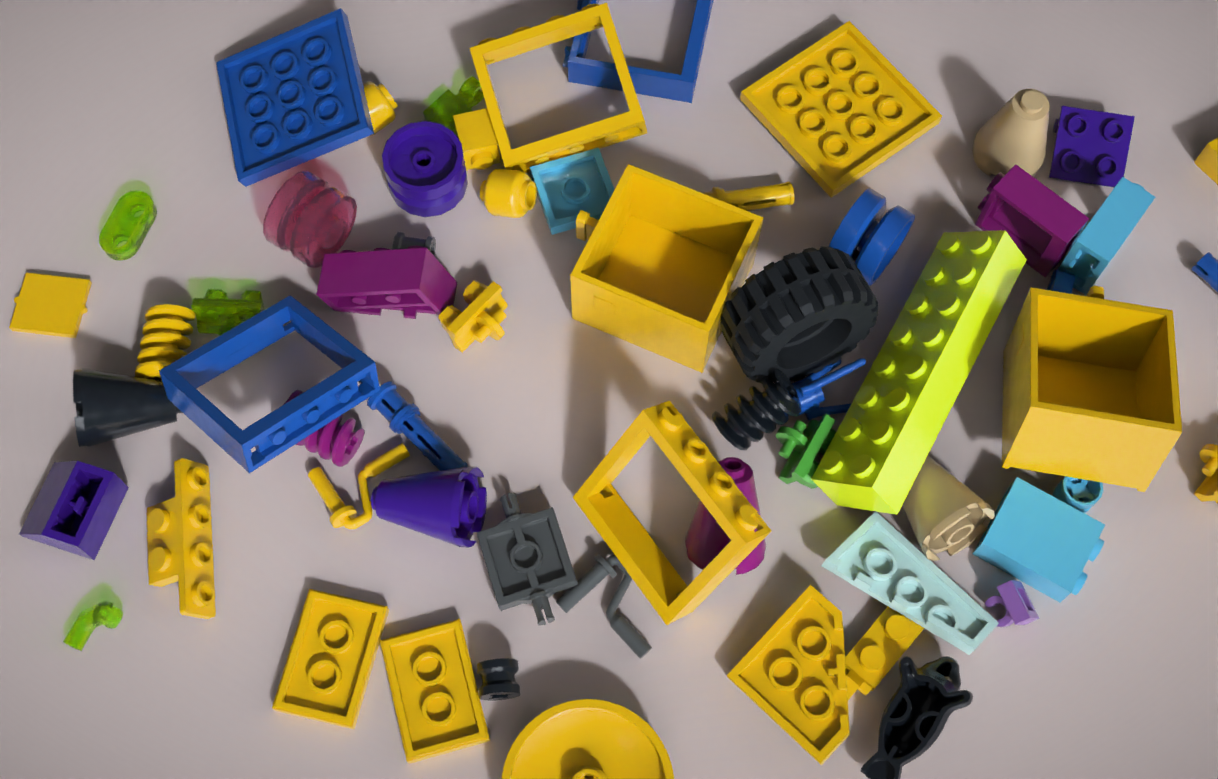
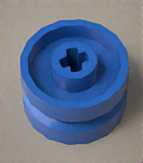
M871 188L865 190L850 208L828 246L848 253L853 260L856 259L855 263L869 286L876 282L905 240L915 219L914 214L899 205L890 209L882 218L886 209V197Z

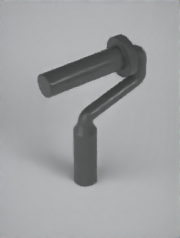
M598 554L594 557L597 564L577 581V586L567 590L556 603L567 613L607 575L613 579L617 573L612 567L617 565L625 575L607 608L606 617L610 622L611 628L641 659L652 647L623 616L616 614V610L632 578L615 555L604 559Z

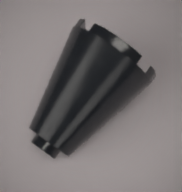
M84 368L82 370H74L73 402L76 403L77 416L75 417V427L79 447H90L177 421V413H183L168 400L161 380Z

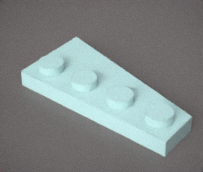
M876 511L821 565L968 655L999 624Z

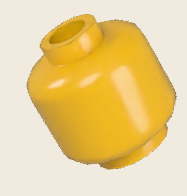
M368 81L363 86L374 130L372 135H375L395 120L394 109L398 105L382 83L376 85Z
M494 169L480 186V199L484 202L487 211L494 216L521 218L528 210L533 209L537 198L536 185L524 171Z

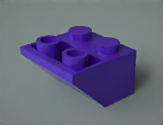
M80 461L54 462L19 535L95 560L129 487L114 472Z

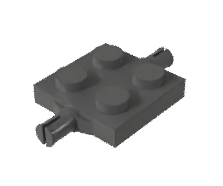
M508 493L512 508H510L506 495H503L500 498V502L502 503L506 519L495 527L477 532L480 547L499 609L503 611L521 604H533L538 625H546L542 609H544L548 623L555 620L548 598L556 592L577 586L578 582L553 507L537 513L521 514L516 494Z

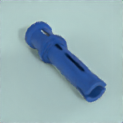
M392 381L382 384L380 391L369 397L367 406L372 410H378L390 422L389 428L394 433H403L440 471L468 466L419 417V408L414 403L409 404L396 391L397 386Z

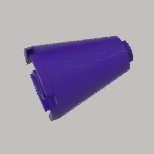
M467 466L383 479L372 491L371 506L373 510H376V514L380 519L459 547L469 548L476 543V541L470 540L473 532L482 531L484 525L487 491L485 487H479L477 478H484V475L478 467Z

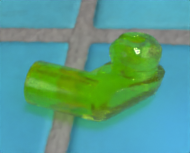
M102 601L85 609L78 615L63 643L82 651L95 628L101 625H105L110 629L116 628L123 617V611L118 607H114L113 602Z

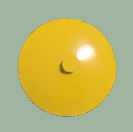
M580 699L555 705L536 716L525 726L507 754L501 779H674V774L663 742L652 727L640 716L621 705L609 701Z

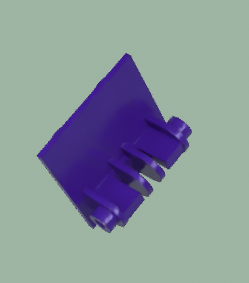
M1061 106L1060 117L1055 120L1053 126V133L1057 134L1049 178L1115 188L1120 179L1124 177L1135 116Z

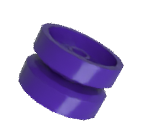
M429 121L414 122L396 130L386 141L382 153L383 168L388 180L390 194L400 208L412 215L431 217L448 212L455 208L462 200L466 192L468 180L462 144L453 131L439 123Z

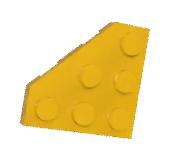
M810 584L727 674V677L822 766L850 735L842 612Z

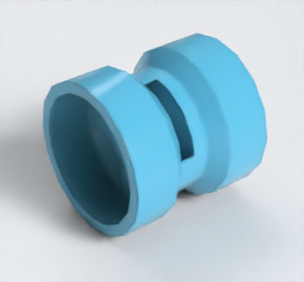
M1065 476L1054 488L1052 496L1086 514L1102 497L1103 483Z

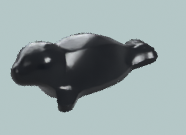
M908 656L900 660L899 672L901 682L882 715L878 733V751L861 767L860 772L865 774L868 779H900L902 767L921 756L931 747L942 732L952 712L971 704L973 700L972 693L967 690H960L959 664L954 658L943 656L935 661L926 663L920 668H917L913 660Z

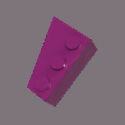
M413 245L407 249L390 250L387 248H375L373 251L363 252L342 250L340 253L324 254L316 295L334 311L381 316L382 309L404 311V318L416 319L417 312L439 315L447 306H454L457 281L427 247Z

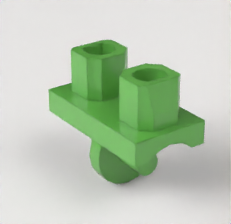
M825 414L820 421L810 420L808 425L797 420L792 428L781 426L778 429L776 438L783 444L778 453L783 458L788 459L778 477L786 484L797 481L811 489L818 487L811 480L819 465L814 459L818 452L823 455L825 454L835 436L836 431L832 429L836 421L835 419Z

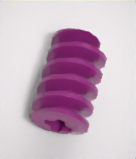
M301 390L294 391L284 404L303 392ZM342 414L296 445H305L309 452H318L320 457L325 460L332 458L334 465L343 467L356 454L365 432L362 428L357 432L354 431L356 419L353 417L349 418L342 425Z

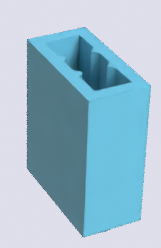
M1016 477L1003 495L994 512L995 517L993 521L990 520L987 530L983 533L973 555L1060 603L1071 593L1077 595L1083 587L1088 574L1083 572V569L1088 560L1093 562L1104 545V540L1099 537L1105 524Z

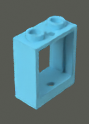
M1122 177L1077 238L1058 268L1059 271L1075 275L1073 288L1084 295H1087L1090 287L1095 284L1155 199V196L1147 192L1141 185L1132 183Z

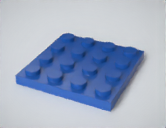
M341 8L216 62L237 178L245 187L374 134L348 16Z

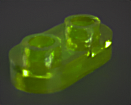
M130 191L118 200L99 235L100 246L109 258L118 261L127 260L133 257L141 247L157 217L156 205L147 193L143 191ZM144 211L142 215L134 217L137 212ZM127 241L123 246L117 247L119 243Z

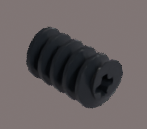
M778 369L774 371L777 379L775 384L767 377L761 380L765 390L763 392L755 386H751L749 392L752 400L749 401L743 395H738L736 399L740 407L739 409H736L730 403L725 404L726 418L717 411L712 414V419L719 432L739 450H747L751 446V441L759 442L763 438L764 432L771 434L776 429V423L778 425L787 423L789 415L797 416L801 413V403L791 381L782 371Z

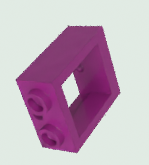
M1015 164L1006 175L999 172L988 185L986 190L989 193L983 198L977 208L981 213L975 225L983 231L1005 230L1027 259L1026 264L1046 278L1068 254L1090 218Z

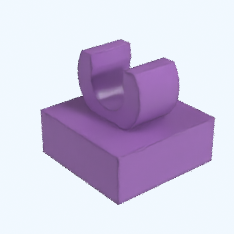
M1010 580L997 586L1001 596H992L985 602L986 607L992 608L1002 604L1006 609L1005 616L997 620L999 624L996 627H1007L1013 624V622L1015 625H1027L1040 619L1021 581Z

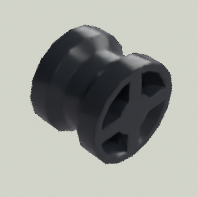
M500 658L479 662L477 664V673L482 677V686L478 689L479 699L497 701L520 696V685L515 682V674L519 670L518 660Z

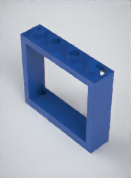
M578 0L577 10H581L589 4H598L599 0ZM697 0L681 75L627 66L636 94L692 103L713 0ZM592 31L571 37L573 38L572 46L565 47V58L563 61V67H568V82L623 91L615 63L585 59Z
M291 295L159 370L168 400L249 474L380 391L375 361ZM293 331L299 333L342 368L244 430L239 428L197 390L198 387ZM255 447L256 450L251 452V449Z

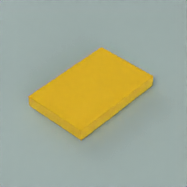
M309 588L272 709L278 712L355 729L389 613L388 606Z
M460 619L380 640L408 764L490 741Z

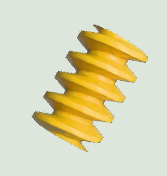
M171 304L156 305L146 310V323L143 325L142 331L144 337L140 341V348L142 350L138 353L137 362L139 365L135 368V377L162 381L159 370L187 355L186 352L180 349H187L191 345V340L182 335L193 333V326L187 323L188 321L195 320L196 313L193 310Z

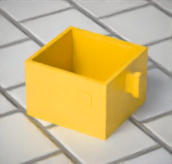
M628 164L600 219L590 217V213L580 210L577 215L576 238L583 241L588 239V242L570 274L572 319L703 373L722 332L720 322L723 307L726 301L731 300L732 293L737 287L744 285L754 265L764 217Z
M1100 286L1090 287L1087 296L1031 287L1003 351L1002 468H1020L1137 488V491L1145 492L1182 433L1173 310L1104 299V288Z

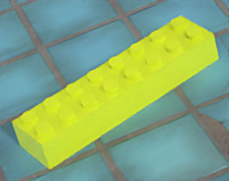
M1005 230L944 232L811 478L837 506L898 515L1027 261Z

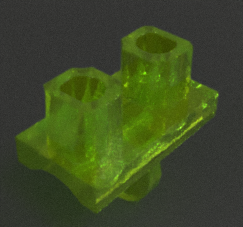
M208 289L204 298H194L191 305L192 311L196 314L198 332L218 334L219 336L264 311L262 294L260 291L246 290L242 293L240 299H228L227 293L221 289Z

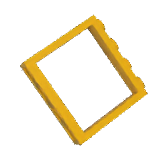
M607 3L601 5L589 4L584 6L579 12L567 16L556 15L549 18L543 24L534 27H520L515 29L510 35L498 39L487 38L480 41L477 46L469 48L503 163L508 170H518L527 173L530 172L531 166L595 148L601 149L648 133ZM603 27L630 111L512 149L487 65Z
M670 400L642 410L573 496L575 502L666 625L692 613L771 532V529L757 513L758 511L735 485L731 476L725 472L710 453L706 444L700 440ZM650 436L731 539L723 550L688 586L611 485Z

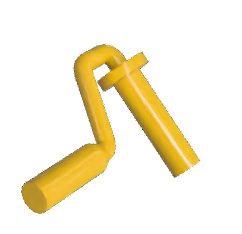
M403 443L370 461L359 472L358 485L364 512L357 517L356 509L352 505L346 506L321 467H316L308 473L309 479L332 513L330 523L334 528L344 526L348 529H356L372 518L373 511L366 479L376 477L409 457L410 454Z

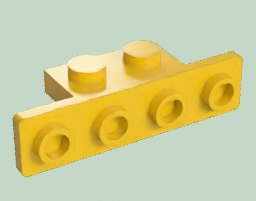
M180 458L174 461L175 497L147 508L149 585L163 587L178 581L180 613L186 616L210 619L215 617L216 609L209 467L199 462Z

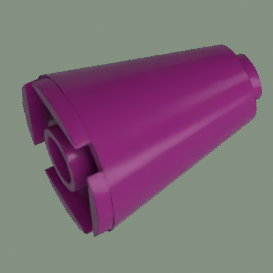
M727 457L718 461L761 516L752 468L741 459L735 457ZM699 499L685 537V545L689 560L698 568L704 569L731 539ZM765 538L735 568L737 569L736 575L745 574L757 568L763 561L766 550Z

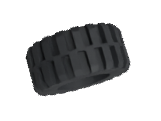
M821 246L819 250L812 247L803 249L798 254L793 252L785 255L782 260L776 263H769L763 267L764 270L745 280L746 283L742 287H737L732 293L731 300L726 301L723 313L721 314L720 327L746 377L761 384V380L764 377L777 383L774 371L778 369L789 380L797 381L803 379L808 374L822 371L823 367L836 363L842 359L841 356L854 350L857 347V343L869 335L870 328L874 327L877 321L878 301L853 258L848 253L831 247Z

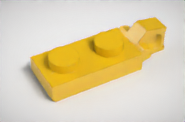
M887 607L845 657L848 700L857 689L865 696L870 690L873 691L924 628L892 608Z

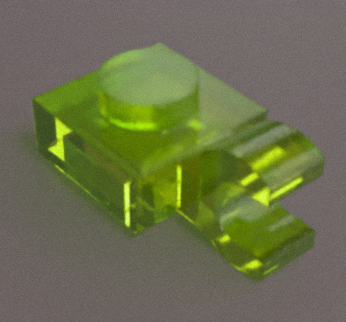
M471 76L462 84L457 95L448 89L423 111L425 120L442 124L456 135L453 115L473 111L471 108L484 98L483 92L480 90V82L474 76Z

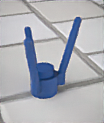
M860 358L829 373L841 364L842 360L840 359L834 364L831 363L823 367L822 371L811 373L804 379L792 383L801 403V413L799 415L805 413L809 421L825 414L847 413L852 403L819 407V403L825 401L821 387L865 365L866 360Z

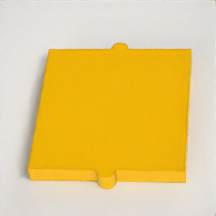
M26 272L20 294L14 298L16 307L9 328L12 331L76 338L82 316L88 311L85 305L92 282L88 279Z

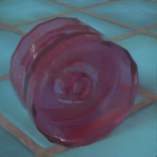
M307 170L298 172L283 184L268 206L263 223V234L268 242L281 250L291 251L292 256L303 264L312 268L320 267L323 263L324 254L337 253L348 238L356 219V201L343 191L335 187L330 188L328 182Z

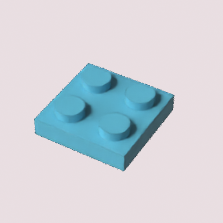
M599 148L530 167V175L536 185L537 195L551 235L575 229L576 218L580 210L590 213V217L599 220L614 192L613 184Z

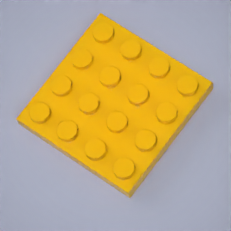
M850 21L742 90L740 100L830 198L940 123L942 115Z

